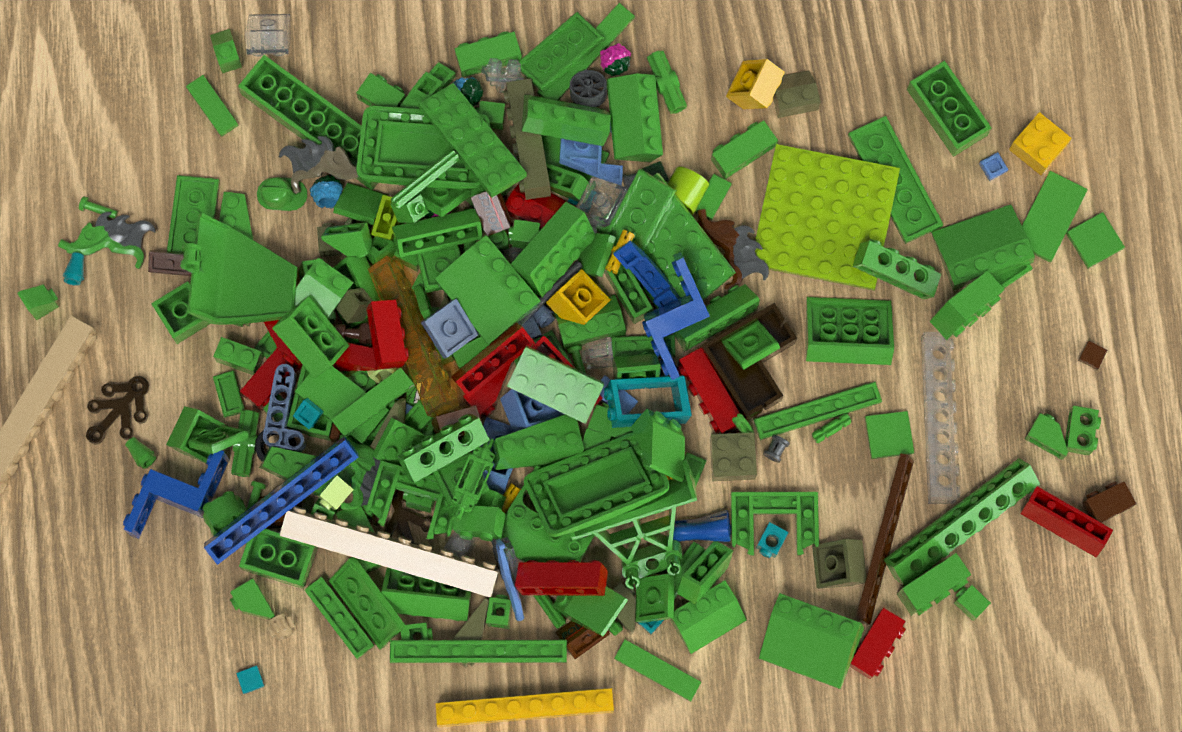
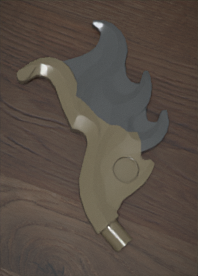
M318 136V139L322 141L321 145L313 140L303 139L301 141L306 144L304 149L289 145L282 148L279 152V158L285 155L292 163L293 175L291 177V186L295 194L301 192L299 188L301 180L320 177L323 172L343 180L358 178L357 166L351 163L343 148L338 146L334 149L332 141L326 136Z

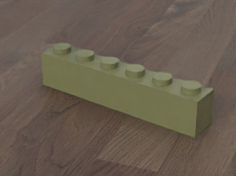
M531 78L506 82L507 90L503 91L505 103L510 105V108H506L508 121L512 120L513 126H509L511 139L515 138L516 143L512 144L514 156L519 157V164L527 172V177L519 181L520 193H525L526 200L551 196L542 137L539 134L522 131L524 95L534 96Z

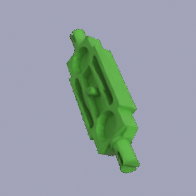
M492 438L489 445L486 442L482 447L475 448L472 455L469 454L450 504L456 508L452 520L455 521L457 514H459L456 522L461 521L464 511L471 513L474 504L477 505L494 465L492 462L495 454L490 451L494 443ZM468 464H471V469L463 482L464 485L462 488H459L458 486ZM486 470L488 474L479 494L476 495L475 491L478 489L482 474Z

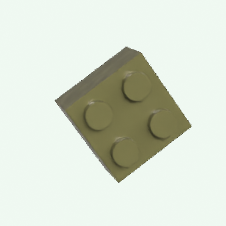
M754 432L711 434L712 482L755 480L757 466Z

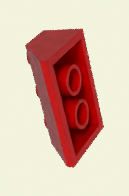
M518 184L513 189L505 205L512 220L540 223L541 230L567 201L552 193L548 197L526 200L525 193H520Z

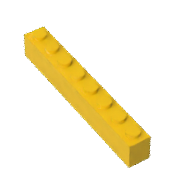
M612 688L435 703L438 728L614 713Z

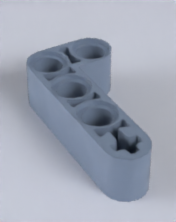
M288 364L279 365L274 374L263 440L269 448L277 447L302 452L306 447L304 436L299 431L287 429L297 380L294 369ZM286 372L290 374V376H287L285 380V384L287 385V387L284 386V379L281 376L285 375ZM281 392H286L287 398L283 401H278L277 395ZM276 413L283 414V419L279 422L273 421V416ZM272 434L279 435V440L276 443H269V437ZM294 437L301 439L300 444L296 447L290 446V441Z

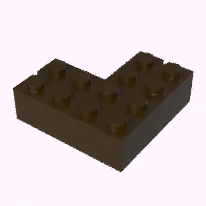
M775 303L701 346L739 413L747 421L761 414L763 408L766 411L783 399L782 392L763 363L796 343L797 337L787 322L783 324L785 318ZM759 321L779 343L780 349L743 370L726 350L722 341L752 323Z

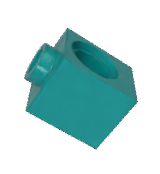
M769 522L756 548L759 549V553L764 557L771 558L772 556L776 558L789 532ZM766 538H775L777 545L769 547L766 544Z

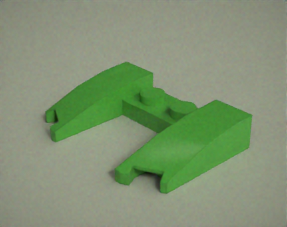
M381 461L365 512L369 513L371 511L379 518L378 523L384 526L395 489L437 501L426 539H434V535L446 533L447 537L450 536L454 524L452 516L456 508H449L434 476L429 474L414 483L407 478L402 466Z
M731 492L732 547H735L736 544L748 549V555L754 556L753 515L795 514L797 556L804 554L802 549L812 544L815 547L819 546L818 492Z

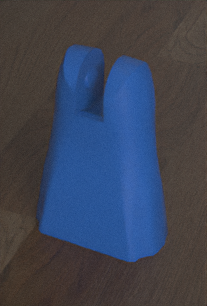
M728 510L698 519L676 520L673 540L678 542L690 540L730 542L731 524Z

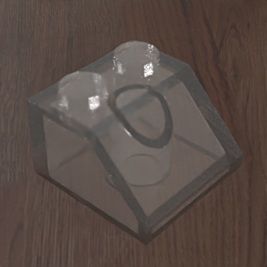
M249 14L245 29L247 55L259 57L264 54H273L274 56L289 54L290 14Z
M592 176L576 208L585 212L592 227L602 229L610 225L628 188Z

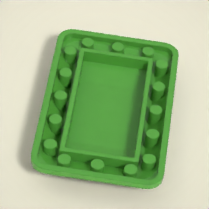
M370 106L363 113L356 167L357 175L365 181L407 186L450 152L452 148L420 109ZM478 113L490 127L488 117L484 114ZM459 158L458 162L426 187L474 189L480 187L481 184Z
M633 432L531 472L524 478V486L548 535L553 537L569 534L621 515L665 494L670 487L666 475L648 466Z

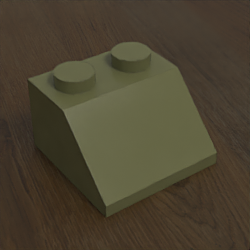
M809 70L783 75L782 82L773 96L778 118L817 111L821 103L816 82Z
M841 539L819 544L818 547L812 546L817 589L847 587L866 582L862 540Z

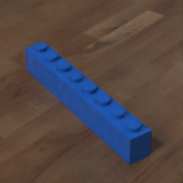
M345 436L207 540L204 543V549L218 565L358 458L357 451Z

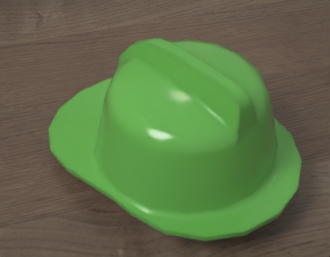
M268 178L260 184L257 190V200L260 205L270 210H297L305 204L308 195L307 189L301 182H299L301 192L295 194L291 186V178Z

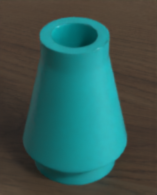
M72 253L63 273L65 283L78 286L84 280L83 254Z

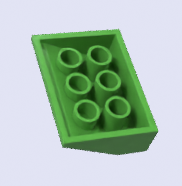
M1011 204L931 232L953 291L968 286L987 271L995 277L1032 264L1035 259L1028 237Z
M487 235L471 246L434 279L451 300L457 299L475 330L488 345L536 309L541 302Z
M807 297L806 361L891 365L894 353L891 301Z
M779 593L770 616L759 659L841 689L864 627L858 621Z

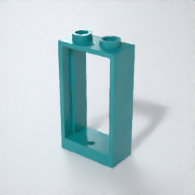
M680 376L674 380L671 377L610 380L606 388H604V398L608 401L607 417L611 421L612 428L631 427L641 416V414L622 415L618 390L671 387L675 412L660 413L669 420L674 419L680 424H686L692 414L685 376Z

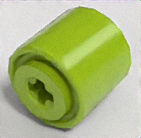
M679 166L675 168L667 183L670 187L677 190L675 194L691 215L695 213L709 187L708 181L701 175L688 168Z

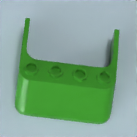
M536 465L532 472L539 470L541 467ZM523 485L505 515L501 541L505 545L504 551L523 562L528 560L547 562L549 560L568 562L569 560H576L581 562L596 536L592 534L572 541L570 533L557 537L548 535L538 513L524 505L523 499L527 494V490Z

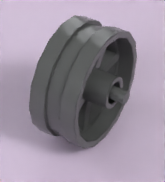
M584 70L575 74L570 81L571 100L574 104L595 108L603 104L607 98V81L605 77L594 70Z

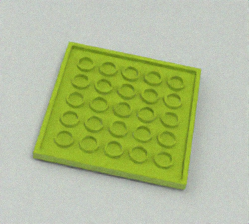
M776 144L755 239L762 246L763 250L757 248L755 254L766 262L769 270L875 291L877 278L852 266L860 243L872 239L879 241L881 246L884 247L900 168ZM878 256L879 263H881L880 256Z

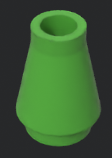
M135 437L126 442L125 446L138 467L146 469L155 462L154 451L139 442Z

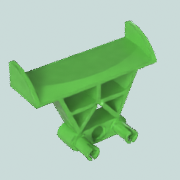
M687 459L682 460L685 472L684 480L682 482L675 479L668 480L670 487L665 494L621 515L570 533L572 541L594 534L621 559L622 575L626 578L625 583L629 589H634V583L637 588L640 584L639 578L664 570H667L673 576H675V570L677 575L681 572L680 564L683 560L682 547L680 542L673 540L676 507L697 501L695 479ZM669 510V515L643 524L640 522L641 518ZM632 521L634 523L633 527L612 534L606 531L607 529ZM667 531V536L661 534L660 532ZM641 538L654 544L637 550ZM629 543L627 549L623 546V544Z

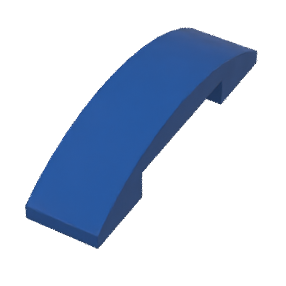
M632 241L627 242L613 252L625 269L629 268L654 297L653 302L658 308L680 299L661 270Z

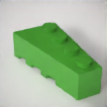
M565 414L496 438L492 453L495 454V469L501 470L554 464L583 452L584 447L577 420Z
M270 447L259 468L286 481L317 456ZM348 465L336 475L350 486L354 471ZM328 480L326 483H324L322 486L316 489L312 494L318 496L319 493L330 482V480Z

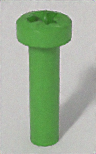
M85 196L81 198L79 203L80 211L87 209L99 214L111 212L109 217L113 219L116 218L118 213L116 210L88 201V197Z
M581 345L568 348L567 352L572 354L575 368L586 374L579 352L582 350Z
M258 481L251 482L253 490L247 510L258 502L261 490L266 488L264 483Z

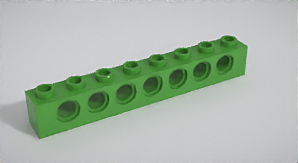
M1018 458L885 558L884 562L894 579L903 586L910 584L922 573L931 569L939 560L947 557L959 545L964 544L975 533L981 531L988 523L997 519L1008 508L1014 506L1024 496L1033 492L1036 486L1040 485V482L1031 465Z

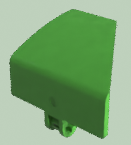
M204 213L198 215L195 244L187 243L182 246L184 256L180 262L182 269L192 273L187 309L189 314L215 325L246 324L280 320L294 308L297 266L234 228Z

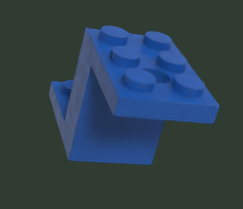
M681 252L673 255L675 261L671 263L677 276H682L684 279L680 283L686 296L644 314L645 321L642 322L647 336H652L654 339L651 341L656 356L661 355L662 360L659 361L665 376L670 375L672 380L680 377L663 337L710 317Z
M222 450L214 454L210 453L206 463L208 468L205 473L200 475L198 480L199 488L150 469L149 473H146L142 478L141 486L143 487L140 493L134 496L132 506L134 507L131 513H128L123 521L124 530L130 536L139 539L156 500L203 518V506L212 501L230 459Z

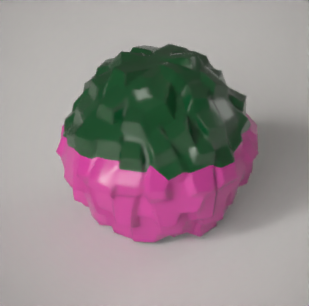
M617 43L600 51V65L605 73L615 76L628 71L631 52L625 46Z

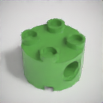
M227 491L221 497L206 503L203 506L204 522L209 526L211 534L214 536L247 511L243 499L235 495L234 492Z

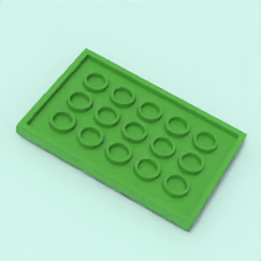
M659 173L654 175L655 178L667 184ZM674 194L644 253L656 264L679 297L682 298L686 296L680 283L684 279L682 276H677L671 263L675 261L673 255L681 252L701 298L704 300L736 272L677 195ZM619 207L595 227L600 234L606 233ZM634 275L641 288L653 302L654 297L648 292V290Z

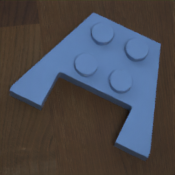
M560 138V164L617 186L622 185L623 166L602 164V146Z

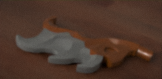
M706 209L697 210L699 219L697 223L715 245L723 248L725 259L736 272L733 275L732 282L726 284L724 289L730 290L732 287L740 285L745 277L756 272L762 274L765 281L769 275V267L764 260L755 254L757 248L763 250L758 242L747 237L749 232L754 234L755 231L751 227L744 225L734 229L735 222L731 220L711 222L707 219Z

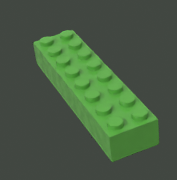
M263 55L238 85L241 95L302 140L310 139L321 145L322 141L318 139V136L328 137L332 141L334 149L338 146L343 148L351 163L357 166L362 126L270 58ZM359 177L355 178L370 190H373L378 184L377 182L362 180Z

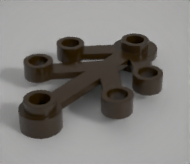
M142 376L133 377L127 384L112 385L107 383L102 386L101 391L105 397H112L115 393H126L122 399L91 400L88 402L87 408L93 414H97L101 410L113 409L99 426H92L87 430L86 438L90 443L94 445L102 443L105 438L104 433L120 415V436L124 440H129L133 437L134 432L130 428L129 404L134 398L136 405L135 421L139 424L147 421L148 415L144 410V395L149 391V383ZM137 384H142L141 390H135ZM107 387L112 388V392L109 394L105 393ZM92 404H98L96 410H91ZM140 413L144 414V418L142 420L137 419V416ZM125 430H130L129 436H123ZM95 433L100 434V437L97 440L93 439V435Z
M397 490L391 502L394 513L384 532L391 534L390 537L392 538L399 523L403 537L412 540V544L418 545L414 543L407 521L420 526L424 532H428L429 528L425 529L423 523L426 521L431 523L432 520L422 518L403 509L400 500L406 502L403 499L404 492ZM373 515V517H372L373 523H374L376 526H381L379 523L375 522V518H376L377 516Z

